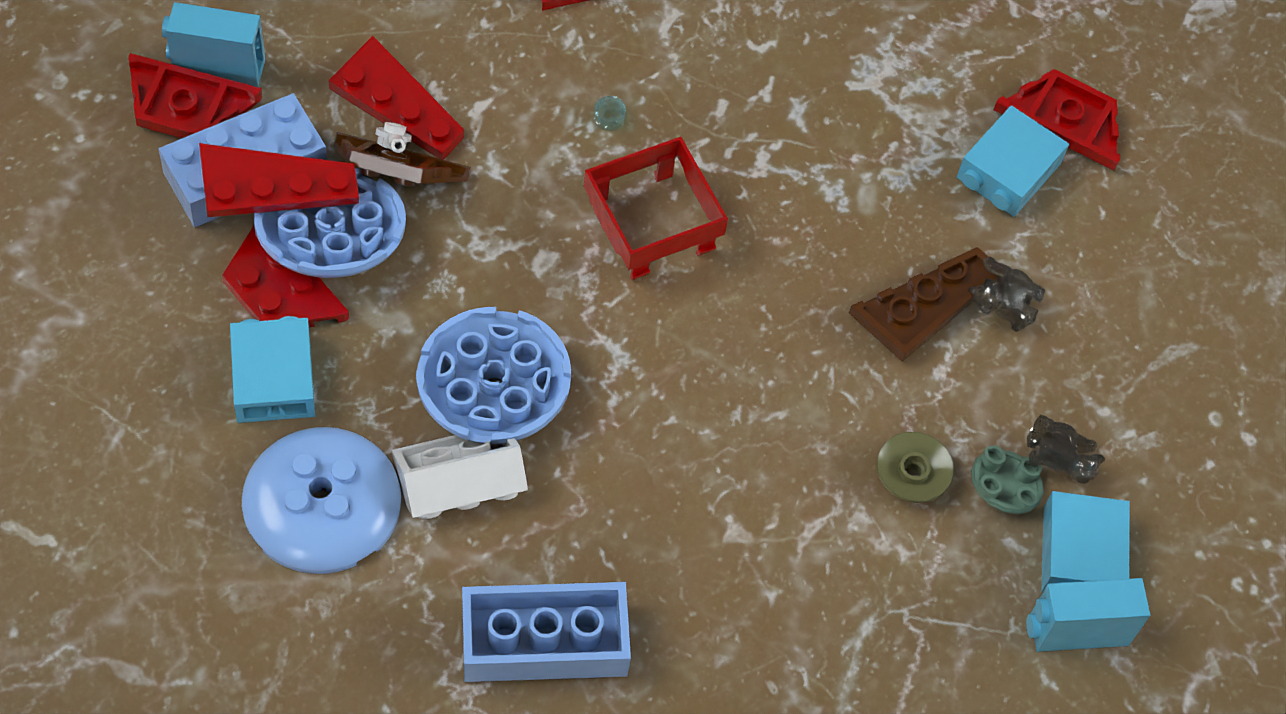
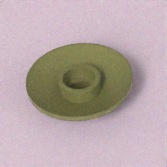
M904 432L897 434L884 443L877 457V473L880 481L891 494L907 502L925 503L937 499L948 489L954 474L953 461L946 447L937 439L925 433ZM909 469H913L919 474V476H912L908 474L906 471Z

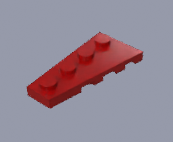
M374 36L328 80L331 91L383 124L391 122L405 126V132L412 136L411 141L439 159L444 160L464 138V129Z
M199 143L207 218L359 204L354 163Z

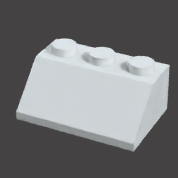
M453 435L392 450L406 506L412 518L431 519L439 516L444 510L452 508L461 510L472 509L480 505L481 501L494 498L496 500H509L515 498L518 492L528 490L521 448L515 438L508 439L507 443L490 444V441L484 444L468 441Z

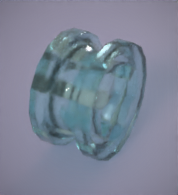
M605 96L599 99L594 108V121L596 125L607 131L621 128L625 122V104L621 99L614 96ZM608 109L616 112L615 115L612 114V118L604 117V111L608 113Z

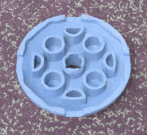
M355 168L359 204L254 213L255 232L267 254L280 265L292 271L319 278L352 276L379 265L398 247L406 226V213L403 202L393 187L380 178L378 181L363 176L358 172L359 169Z
M483 307L468 310L450 318L429 336L421 350V357L416 370V381L419 396L425 409L444 429L468 441L484 444L490 441V444L507 443L508 439L515 438L518 441L529 437L554 419L563 407L569 393L571 364L567 350L559 336L537 317L520 310L516 314L497 311L496 307ZM498 378L501 379L502 382H490L488 381V379Z
M315 427L296 431L270 445L251 467L242 493V511L246 528L256 543L263 549V553L286 568L312 574L343 571L357 566L358 561L367 557L372 552H378L393 533L401 509L400 483L388 457L380 448L363 436L348 430L332 427ZM323 488L330 493L325 498H315L312 496L314 493L322 491Z

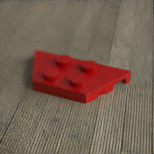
M132 53L128 56L136 125L139 127L185 138L246 113L259 103L263 97L262 88Z
M1053 69L1042 75L1039 80L1030 81L1021 86L1019 91L1008 98L1002 96L996 101L994 111L1003 115L1012 105L1069 143L1068 148L1115 171L1120 161V154H1117L1119 128L1115 119L1118 114L1117 99Z
M253 225L222 274L223 283L253 319L268 321L279 320L286 316L308 318L309 328L315 327L314 322L337 318V322L341 323L349 319V311L319 277L297 273L280 265L271 258L257 238L255 225Z

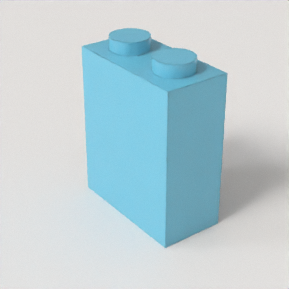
M174 2L170 16H165L162 23V37L167 38L166 58L171 59V64L258 87L266 59L260 15Z
M1011 105L964 156L956 178L962 181L967 188L978 192L990 200L998 209L1004 210L1015 217L1061 165L1069 143Z
M286 316L279 320L259 321L247 319L240 323H230L233 397L237 423L315 417L308 318Z
M1052 491L1043 507L1041 592L1044 591L1047 584L1129 579L1130 501Z
M1143 579L1047 584L1026 619L1027 633L1029 638H1034L1036 652L1129 646L1151 616Z

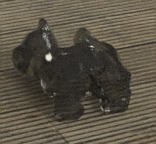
M986 257L983 261L985 268L991 274L999 277L996 284L987 278L981 285L968 289L979 311L986 315L995 312L1002 319L1009 321L1012 330L1015 332L1034 323L1039 310L1029 306L1033 298L1040 303L1046 290L1034 283L1020 269H1013L1008 265L998 263L992 257Z
M1040 414L1027 435L1028 447L1035 448L1039 446V451L1032 450L1030 452L1029 464L1034 467L1044 465L1058 472H1067L1075 483L1086 484L1093 480L1098 474L1100 464L1105 461V457L1101 454H1081L1078 452V450L1094 452L1097 448V443L1094 440L1087 439L1078 434L1072 426L1062 422H1054L1047 416Z

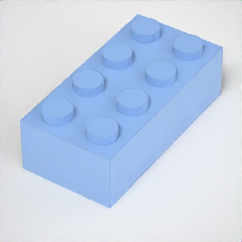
M294 93L158 148L163 173L194 228L219 218H207L199 143L327 160L326 146Z
M626 582L462 587L464 682L628 676L631 653Z

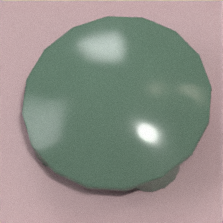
M991 445L985 448L983 453L974 461L971 476L977 493L990 506L1002 512L1013 514L1030 512L1040 504L1044 494L1043 481L1040 477L1042 466L1032 457L1024 458L1012 451L1002 450L998 446Z

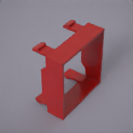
M681 136L585 170L583 187L589 196L590 204L593 206L594 213L615 252L622 257L628 270L631 269V280L649 275L650 262L697 245V256L714 251L716 249V238L725 235L728 218ZM677 157L684 169L688 184L711 222L632 250L606 203L610 180L657 164V170L654 171L656 182L673 177L675 159Z

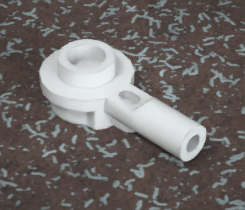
M385 122L384 127H377L375 132L378 135L377 144L389 148L396 153H401L405 150L406 143L411 141L412 136L405 132V126L391 122Z

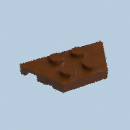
M336 132L334 148L347 163H354L355 167H359L358 172L361 174L380 177L382 173L395 177L394 182L405 186H416V183L468 181L471 169L469 166L409 150L396 153L389 148L382 147L375 141Z

